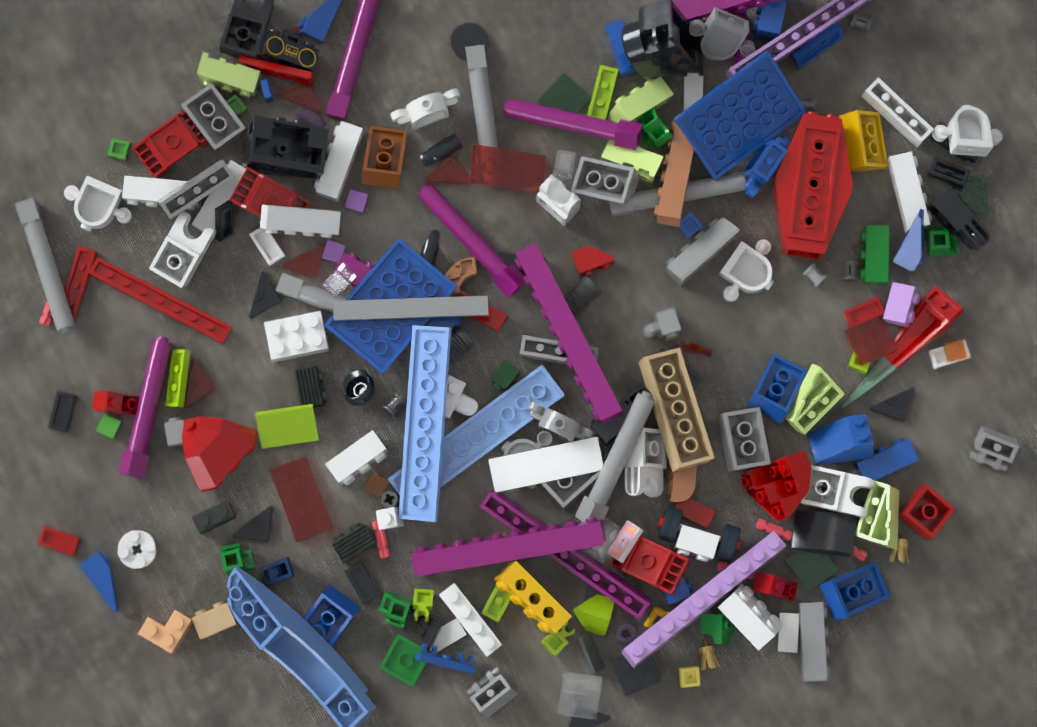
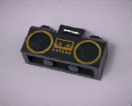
M270 29L262 33L256 55L285 66L313 72L315 71L319 50L315 49L311 43L304 42L301 44L303 36L284 29L281 36L279 31Z

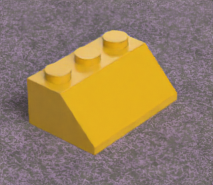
M855 110L840 115L839 118L843 122L850 171L863 172L888 168L880 113Z

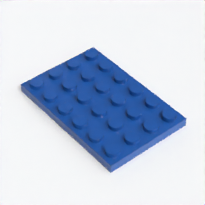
M765 51L675 117L674 121L711 177L716 180L801 118L807 111L771 54Z
M398 238L346 300L450 297L458 287ZM333 314L324 326L384 375L411 343L412 326H425L431 318L334 321Z

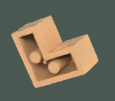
M174 610L166 625L152 617H148L138 634L169 653L175 654L193 621L182 612Z

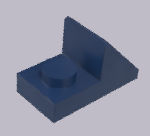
M289 557L259 568L265 587L295 576Z

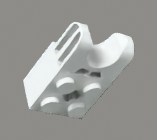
M551 174L540 186L536 202L565 227L580 210L581 199L575 193L569 192L565 188L566 186Z
M183 211L177 217L149 267L150 270L180 288L189 284L216 234V229L209 227L199 237L192 236L188 231L191 216L186 211ZM176 257H177V258L179 259V261H180L179 264L176 263V262H177V259H175Z
M642 428L624 466L625 490L629 495L638 496L644 492L649 497H658L663 492V469H667L666 450L659 429Z
M811 465L809 491L800 503L857 517H867V509L857 506L854 503L853 495L860 488L872 489L875 485L874 480L868 477ZM827 484L828 489L824 493L821 488L826 487Z

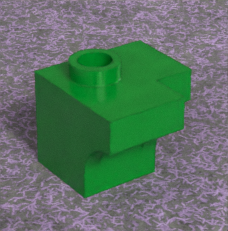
M654 107L639 118L643 128L642 139L648 148L654 144L659 148L674 137L667 120Z
M928 227L925 229L928 257L957 255L956 235H949V231L945 227Z
M240 543L220 547L223 570L227 577L230 576L236 566L245 572L256 570L251 549L241 550Z
M385 591L379 611L387 614L385 623L403 629L413 600Z
M724 614L701 615V634L711 635L715 644H731V635H735V625Z

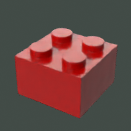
M925 484L919 486L899 511V518L923 539L929 540L935 537L956 509L930 486Z

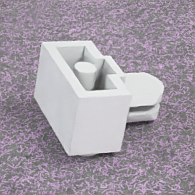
M448 375L445 418H450L453 410L466 416L475 414L478 408L476 400L462 393L466 383Z

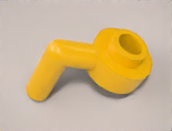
M655 606L643 625L651 628L657 616L663 618L669 612Z

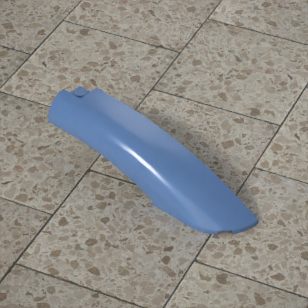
M238 566L234 567L227 582V587L229 588V597L227 598L229 608L235 619L260 651L264 650L294 675L319 701L339 727H359L377 707L366 695L369 690L349 665L287 603Z

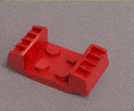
M184 110L145 136L143 140L132 148L153 178L160 179L169 173V167L199 146L203 149L209 142Z
M249 167L246 168L229 199L234 205L244 208L260 218L262 204L308 208L311 203L297 193Z
M640 536L623 563L613 557L609 565L674 596L691 561Z

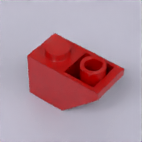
M591 246L571 252L578 276H591L595 274V270L600 268L602 271L613 267L612 264L615 263L613 256Z
M94 391L92 410L105 413L136 415L139 396L111 391Z
M756 572L752 591L794 602L798 583L775 575Z

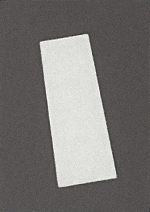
M598 437L574 441L573 443L569 442L489 459L494 490L495 492L601 471L603 461Z

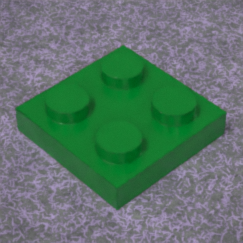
M397 634L379 668L413 687L427 662L415 659L416 653L423 654L421 646Z

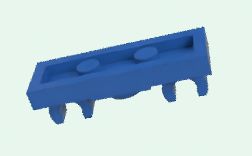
M836 22L807 42L805 46L798 48V51L790 53L795 67L800 70L844 38L841 26Z
M425 643L421 647L423 654L416 653L415 659L471 674L475 673L476 667L469 666L474 661V656L469 655L468 660L464 661V653L460 652L458 654L459 662L452 661V656L441 654V658L434 655L437 653V646H433L432 651L428 652V644Z

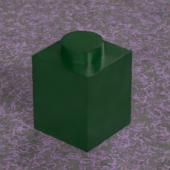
M504 360L490 378L493 382L491 385L499 391L502 389L507 391L520 374V371Z

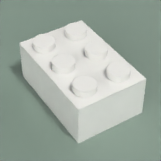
M321 311L264 322L273 363L330 351Z
M372 430L325 465L341 486L343 484L347 486L355 480L354 476L369 471L372 463L383 461L387 457L386 453L388 451Z
M741 584L718 608L759 651L777 634L782 625L776 615L769 613L764 602L758 601L753 596V591L748 586Z

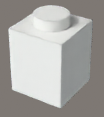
M399 507L376 511L379 530H389L404 526L403 519H398Z

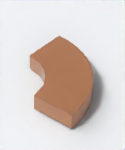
M475 257L464 258L456 262L445 273L444 276L458 287L451 296L459 295L463 282L469 278L477 277Z

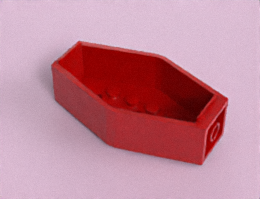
M807 112V114H803L787 148L788 151L774 177L772 195L782 255L820 260L826 252L850 198L853 183L842 119L837 118V115L833 114L819 116L817 112ZM821 143L822 149H816L815 144ZM812 180H815L817 182L816 187H812L810 185V182ZM807 218L812 219L813 223L811 225L806 224L805 220Z

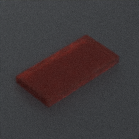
M475 144L473 145L470 183L538 193L540 186L544 183L546 156Z
M306 456L270 469L296 542L333 529Z

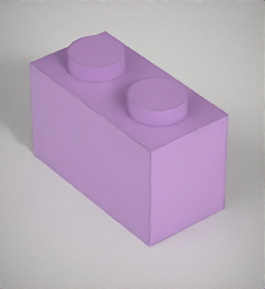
M892 283L883 316L887 323L909 328L910 322L912 323L915 317L914 306L918 304L920 293H918L919 291L916 287Z

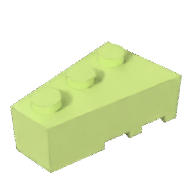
M203 52L197 75L204 86L207 87L212 83L214 86L221 87V90L224 92L232 93V91L239 92L240 96L250 98V96L256 97L262 78L260 71L240 64L225 62L226 59L223 58L219 60L209 58V54Z
M661 76L655 80L650 79L644 83V87L640 88L638 86L634 88L629 96L625 97L623 95L618 98L607 119L618 123L620 119L638 123L640 117L653 107L657 110L666 104L674 93Z
M609 140L601 156V161L633 167L640 174L639 179L652 184L664 156L647 151L639 146L636 150L614 146V141Z
M812 364L785 419L796 431L805 435L845 393L821 367Z
M875 481V485L870 489L864 505L868 515L866 518L860 517L855 536L897 550L899 490L890 485Z

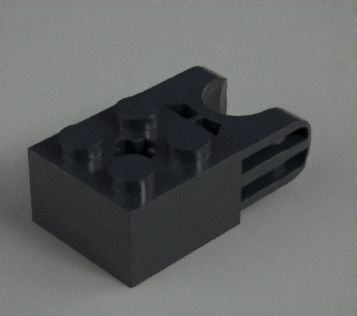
M234 0L219 45L220 53L237 58L243 55L258 59L256 53L261 35L267 30L274 7V0H265L262 7L258 10L248 9L245 6L246 0ZM246 35V39H241L240 37Z
M948 188L927 208L951 235L956 234L969 249L978 250L989 242L990 234L975 217L972 207L961 201V195L955 189Z
M638 387L619 402L623 415L603 425L600 420L596 421L595 418L592 420L591 431L596 433V437L605 447L617 438L637 393H642L643 391L650 393L647 388Z

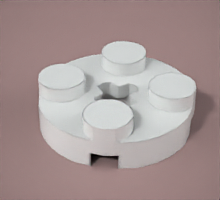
M132 530L120 539L117 554L122 563L127 567L141 569L149 566L155 560L157 555L156 543L149 533L141 530ZM140 544L142 553L133 554V546Z

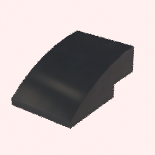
M795 511L791 549L823 555L834 554L850 557L854 550L857 516L819 511Z

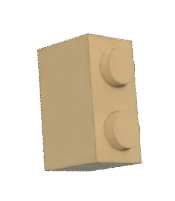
M224 601L214 604L213 609L209 611L202 609L195 612L196 616L191 618L200 640L238 625L229 608V604H224Z

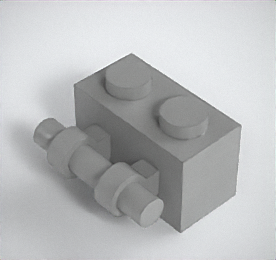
M675 308L656 313L654 317L655 323L646 325L643 332L644 336L648 339L652 338L657 332L659 333L660 340L665 339L667 342L677 339L681 327Z
M981 426L974 441L976 450L980 452L971 451L969 458L974 459L979 464L985 463L990 465L992 469L1006 471L1008 464L1002 461L1012 463L1020 446L1017 439ZM989 454V455L994 456V457H996V458L993 459V458H990V457H988V456H986V455Z
M498 667L486 672V676L478 682L472 683V687L467 690L472 702L486 718L490 717L518 695L510 682L501 674L502 672Z

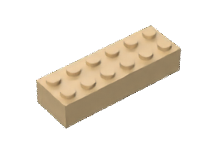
M680 348L642 358L638 363L645 386L654 395L655 403L652 408L672 472L713 460V451Z

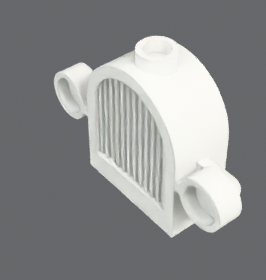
M455 88L444 94L436 92L419 97L407 104L405 109L392 112L390 114L393 122H398V124L411 121L413 129H419L448 118L449 112L447 107L458 102L457 98L460 97V93Z
M963 105L952 117L948 127L937 125L932 131V137L938 142H943L948 137L950 154L986 157L993 146L998 145L1003 138L1002 133L998 129H991L987 115L982 110L971 105Z
M86 176L80 190L73 185L66 187L64 190L66 199L71 202L75 201L74 211L76 217L82 223L80 228L91 232L92 229L106 227L111 223L114 216L122 224H127L132 220V213L129 209H118L123 191Z
M764 239L758 241L755 250L741 241L719 273V276L733 284L726 287L723 292V297L726 301L734 302L739 296V289L746 293H757L764 288L766 290L770 289L774 283L771 279L772 266L768 259L764 257L771 250L769 241Z

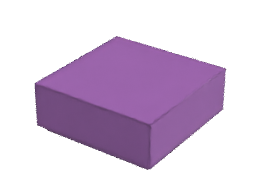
M350 189L345 208L364 213L369 195Z
M327 240L322 259L338 264L345 252L346 245Z

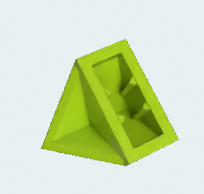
M596 594L574 608L573 611L587 632L605 636L614 602L604 595Z

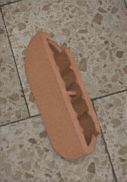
M669 465L668 494H671L670 502H683L692 496L696 485L697 466L672 472Z

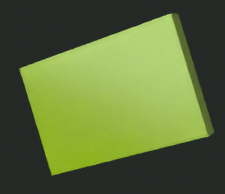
M313 404L255 412L262 449L319 440Z

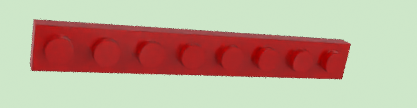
M97 257L88 272L89 276L222 345L232 330V326Z

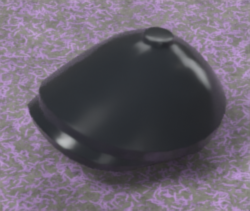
M365 370L353 371L345 377L343 389L346 401L351 405L358 406L367 403L374 394V381Z

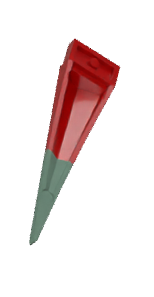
M935 286L914 311L915 317L913 322H910L909 328L903 327L870 373L844 403L842 409L845 410L951 327L950 324L964 312L963 308Z

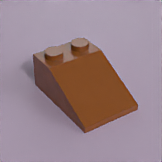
M370 125L361 184L399 189L407 138L406 130Z

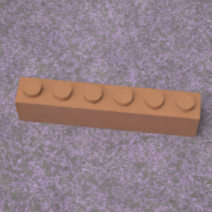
M673 120L671 131L674 132V137L668 141L670 154L665 156L664 165H667L666 171H662L661 182L664 183L663 188L659 187L657 199H660V203L655 205L654 216H657L658 224L679 227L694 149Z

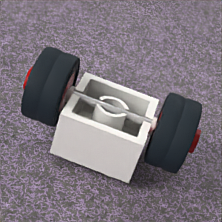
M671 506L667 507L664 516L660 517L658 527H660L658 539L673 543L678 532L674 549L678 550L677 554L686 557L689 554L695 555L696 560L708 562V560L714 558L716 552V557L728 561L732 560L735 551H738L741 540H739L741 528L725 524L721 536L680 524L683 510Z

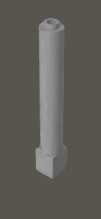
M484 45L465 47L483 179L484 183L488 184L489 187L500 185L499 182L503 181L485 48Z
M742 171L722 175L716 180L711 177L688 182L684 202L746 190L745 184L748 181V177ZM659 187L635 192L625 205L608 201L611 217L655 208V205L660 203V199H657Z
M32 197L15 203L28 239L58 333H62V335H67L73 332L76 325L48 242L38 204Z
M282 273L276 288L278 294L296 301H302L333 313V301L346 300L345 297L313 286L285 273Z
M646 391L637 393L589 497L584 496L575 515L582 522H586L585 519L597 517V520H604L609 509L606 504L655 403L654 395Z

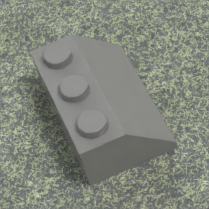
M212 83L181 104L182 108L215 151L231 145L246 134V127Z
M582 156L570 192L625 205L636 191L640 174L633 167Z
M760 407L726 412L717 416L728 473L771 464Z
M600 471L543 482L541 485L565 511L595 484Z

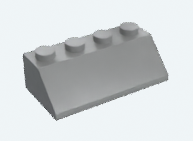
M724 217L720 220L716 218L708 225L710 227L709 230L706 232L701 231L695 237L696 241L692 245L686 244L680 250L682 253L677 258L673 256L666 262L668 266L665 270L681 287L738 236L740 231L738 227Z

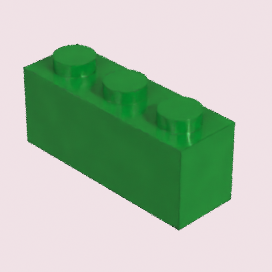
M866 225L864 230H861L860 235L861 242H864V247L860 250V260H863V268H860V279H863V285H886L888 283L889 226Z

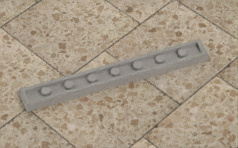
M488 296L333 301L334 321L489 316Z

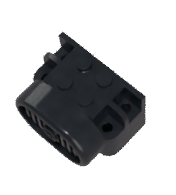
M663 0L640 8L638 12L639 20L626 24L623 27L621 37L626 57L645 80L660 76L669 77L675 74H679L683 78L687 77L688 71L692 69L699 76H704L700 36L695 37L690 34L689 21L672 0Z
M255 115L253 122L249 125L248 136L245 137L243 143L242 166L268 175L317 178L324 174L329 129L305 125L304 121L299 120L288 122L283 117L272 119Z

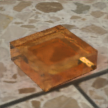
M963 339L943 343L947 362L967 358Z
M373 472L364 489L381 498L390 482Z

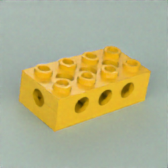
M517 561L509 562L493 578L497 582L495 585L502 592H508L511 595L509 599L515 605L522 606L524 608L523 613L529 619L533 618L538 622L537 627L544 633H557L572 617ZM516 581L519 582L518 590L515 587ZM530 595L533 596L532 603L529 601ZM544 608L547 610L546 616L543 615Z

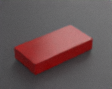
M879 296L844 311L843 314L852 330L883 316L885 309Z
M690 498L683 502H676L674 507L683 510L682 517L706 529L715 513V510Z
M43 526L37 544L75 557L81 538Z

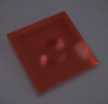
M880 316L844 331L860 365L896 351Z

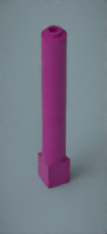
M360 0L336 85L326 111L328 118L346 122L352 102V94L380 0Z
M513 98L506 101L503 107L506 117L614 141V146L636 150L642 138V124L620 119L618 123Z
M425 184L418 191L420 193L419 199L495 278L494 284L508 298L516 294L525 284L524 275L513 264L509 266L432 184Z
M158 336L157 339H153L128 449L123 451L118 472L120 474L145 478L149 455H146L172 346L169 338Z

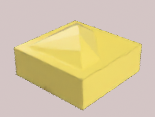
M698 665L679 667L681 688L701 686Z

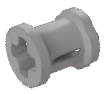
M815 263L803 273L804 276H807L814 283L815 288L828 276L823 274L816 267Z

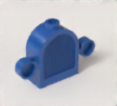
M786 135L783 137L778 136L775 140L772 139L766 142L754 153L747 163L743 174L749 178L745 184V189L747 190L745 194L750 198L757 194L763 183L768 182L788 151L786 148L791 142L789 137Z

